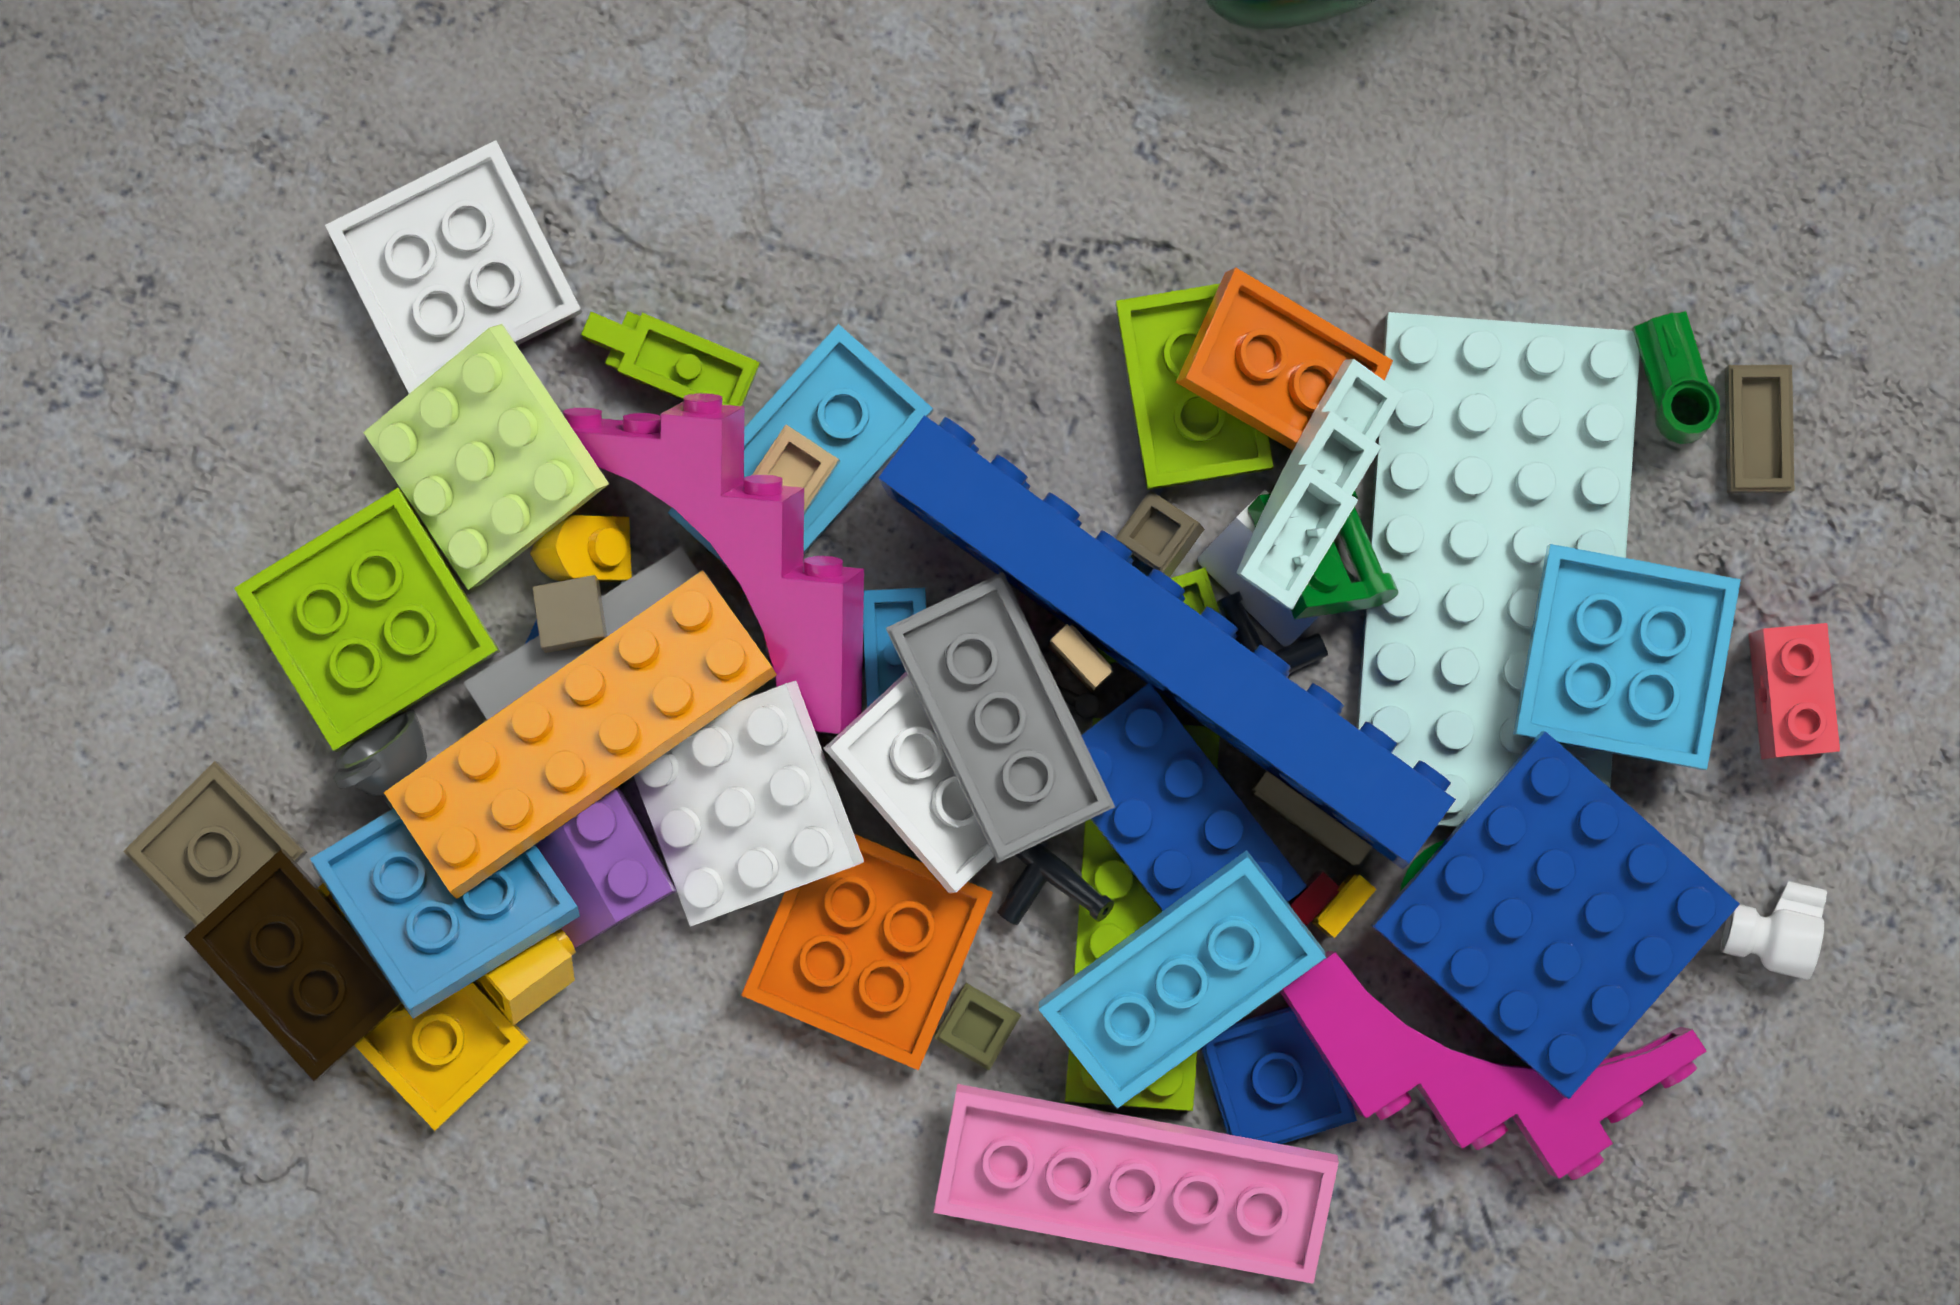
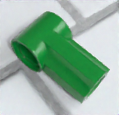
M1672 312L1634 326L1632 331L1656 407L1655 423L1657 428L1665 438L1678 444H1688L1697 441L1703 437L1716 421L1720 410L1719 396L1714 387L1708 382L1687 312ZM1678 397L1694 399L1702 409V421L1696 425H1686L1679 422L1672 413V400Z

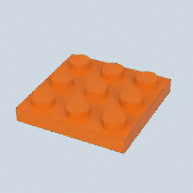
M854 834L864 859L863 863L784 892L741 996L919 1070L993 892L967 882L957 892L948 893L922 862Z

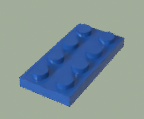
M1150 683L1142 687L1081 735L1115 805L1114 808L1091 818V820L1161 911L1171 906L1246 850L1287 902L1308 887Z

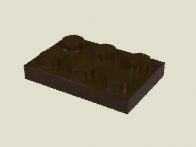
M285 850L278 851L184 937L313 1081L319 1080L402 1004L347 918Z

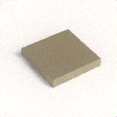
M214 761L123 851L196 926L278 851L285 850L296 863L307 853L278 821L217 761Z

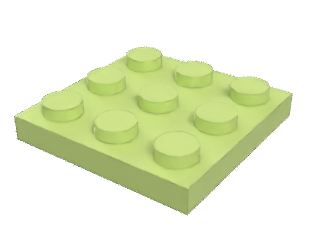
M503 324L490 327L363 432L468 590L482 585L609 485Z

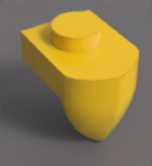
M568 516L534 543L530 555L540 571L553 580L565 581L595 575L599 582L627 581L632 578L629 517Z

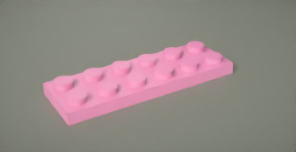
M957 1084L933 1213L1314 1284L1339 1161L1336 1154Z

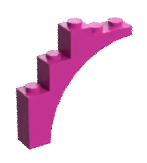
M696 393L685 395L682 403L661 413V416L651 413H633L624 415L623 420L602 419V411L599 409L570 408L564 410V417L599 468L633 481L674 508L711 543L740 583L763 630L771 663L777 674L775 676L776 686L778 687L796 680L815 731L841 733L862 713L864 569L843 567V560L832 556L808 557L804 559L803 563L804 488L783 486V479L774 475H751L744 478L745 407L722 405V396Z
M1329 950L1325 952V959L1279 991L1359 1115L1368 1118L1376 1113L1380 1120L1388 1118L1412 1101L1408 1091L1416 1086L1454 1145L1463 1149L1472 1144L1475 1150H1480L1499 1139L1508 1131L1504 1122L1512 1117L1548 1174L1558 1179L1568 1174L1571 1180H1576L1594 1170L1604 1161L1600 1152L1613 1143L1601 1126V1120L1607 1117L1612 1124L1629 1116L1643 1105L1639 1095L1661 1082L1664 1088H1669L1681 1082L1696 1071L1697 1067L1693 1060L1707 1052L1693 1029L1678 1027L1636 1050L1605 1058L1572 1097L1567 1099L1530 1066L1488 1062L1451 1050L1407 1026L1366 991L1336 952Z

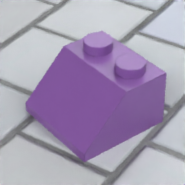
M620 786L535 844L578 906L580 917L562 927V930L569 937L575 949L677 892L673 880Z

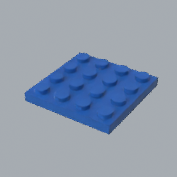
M1541 731L1371 926L1561 1095L1570 1099L1740 903L1546 731Z

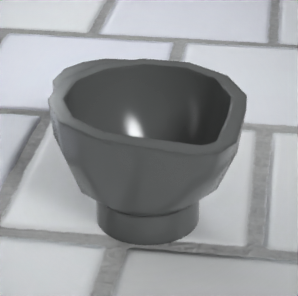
M408 710L398 714L357 739L344 750L336 761L338 771L333 777L340 789L354 785L368 795L382 796L389 808H394L384 792L424 765L427 759L423 730L415 711Z

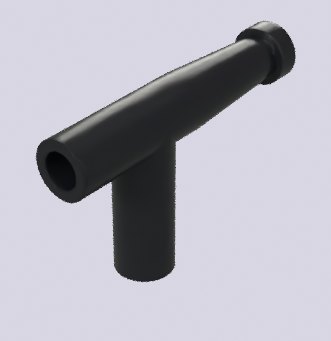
M1240 591L1216 601L1220 610H1224L1227 620L1238 628L1236 641L1253 653L1259 644L1264 646L1241 603L1243 597ZM1319 633L1273 652L1290 665L1289 673L1328 656L1327 648Z
M1039 843L1015 855L1027 866L997 910V913L1006 921L1018 925L1046 882H1049L1089 910L1090 916L1098 922L1108 916L1114 906V901L1107 895L1102 896L1069 865Z

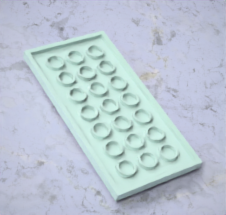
M1394 312L1386 314L1383 355L1392 359L1393 362L1385 381L1404 395L1377 438V444L1381 448L1375 457L1370 543L1383 573H1390L1399 593L1391 601L1378 607L1365 609L1356 727L1360 730L1366 721L1398 744L1392 754L1412 768L1421 760L1451 782L1445 792L1456 800L1437 826L1458 827L1534 740L1533 738L1513 735L1547 546L1554 544L1626 558L1640 359L1633 331ZM1561 744L1610 788L1613 753Z

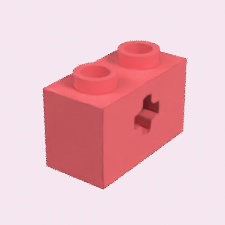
M1827 623L1764 628L1748 633L1761 759L1839 752L1840 744Z

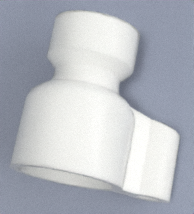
M1788 881L1772 915L1769 917L1760 916L1756 908L1740 904L1725 921L1721 938V953L1742 958L1751 953L1756 954L1760 957L1764 967L1769 971L1809 980L1815 970L1823 941L1824 919L1822 915L1827 891Z

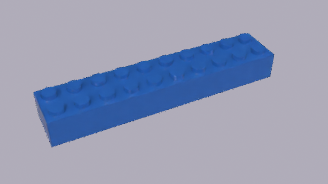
M923 416L878 477L889 497L998 575L1003 572L1010 585L1065 625H1073L1087 641L1109 655L1147 684L1150 683L1164 697L1356 834L1402 870L1412 861L1456 800L1445 792L1451 784L1446 777L1421 760L1413 768L1392 754L1398 745L1392 738L1367 721L1359 730L1340 716L1344 705L1338 699L1315 683H1312L1307 691L1287 678L1290 674L1288 671L1291 668L1289 664L1260 644L1254 653L1235 640L1238 628L1212 608L1206 606L1201 615L1183 602L1186 599L1183 596L1185 590L1170 577L1155 568L1146 576L1131 565L1134 562L1130 557L1133 554L1132 551L1116 538L1103 530L1094 538L1081 529L1082 523L1078 520L1080 514L1062 499L1050 492L1044 500L1029 491L1031 486L1026 482L1028 478L1026 474L998 454L991 463L977 453L979 448L974 444L976 439L954 421L944 417L938 425L927 416Z

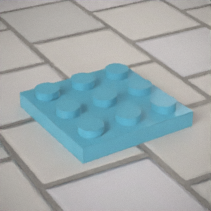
M1549 544L1546 548L1513 735L1535 739L1541 731H1546L1559 744L1698 770H1707L1741 579Z

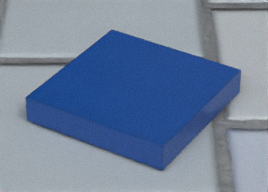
M1289 1006L1238 1021L1200 1048L1226 1134L1283 1144L1357 1121L1352 1102Z

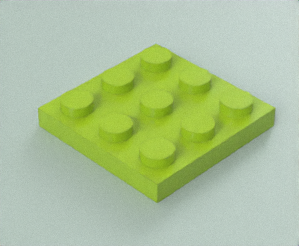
M399 488L381 497L234 588L327 742L335 752L340 751L500 652L404 493Z

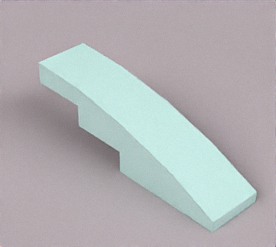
M1355 359L1343 361L1312 414L1280 474L1236 572L1238 576L1286 609H1293L1356 505L1358 499L1353 497L1352 494L1381 448L1375 441L1404 395Z

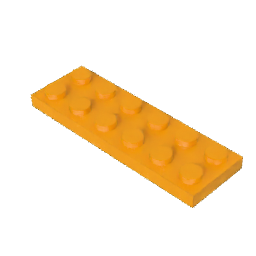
M702 570L393 785L384 794L449 892L458 899L777 676V674Z

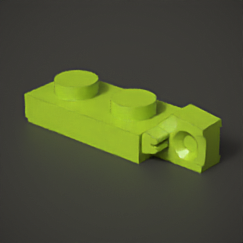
M627 311L622 324L590 312L581 333L582 339L610 351L605 365L616 369L619 374L682 401L685 395L708 393L722 396V405L743 406L760 367V362L643 312L639 316Z

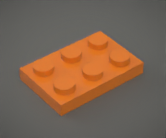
M1235 267L1225 272L1176 383L1289 449L1294 450L1307 423L1344 360L1355 359L1384 381L1393 360Z

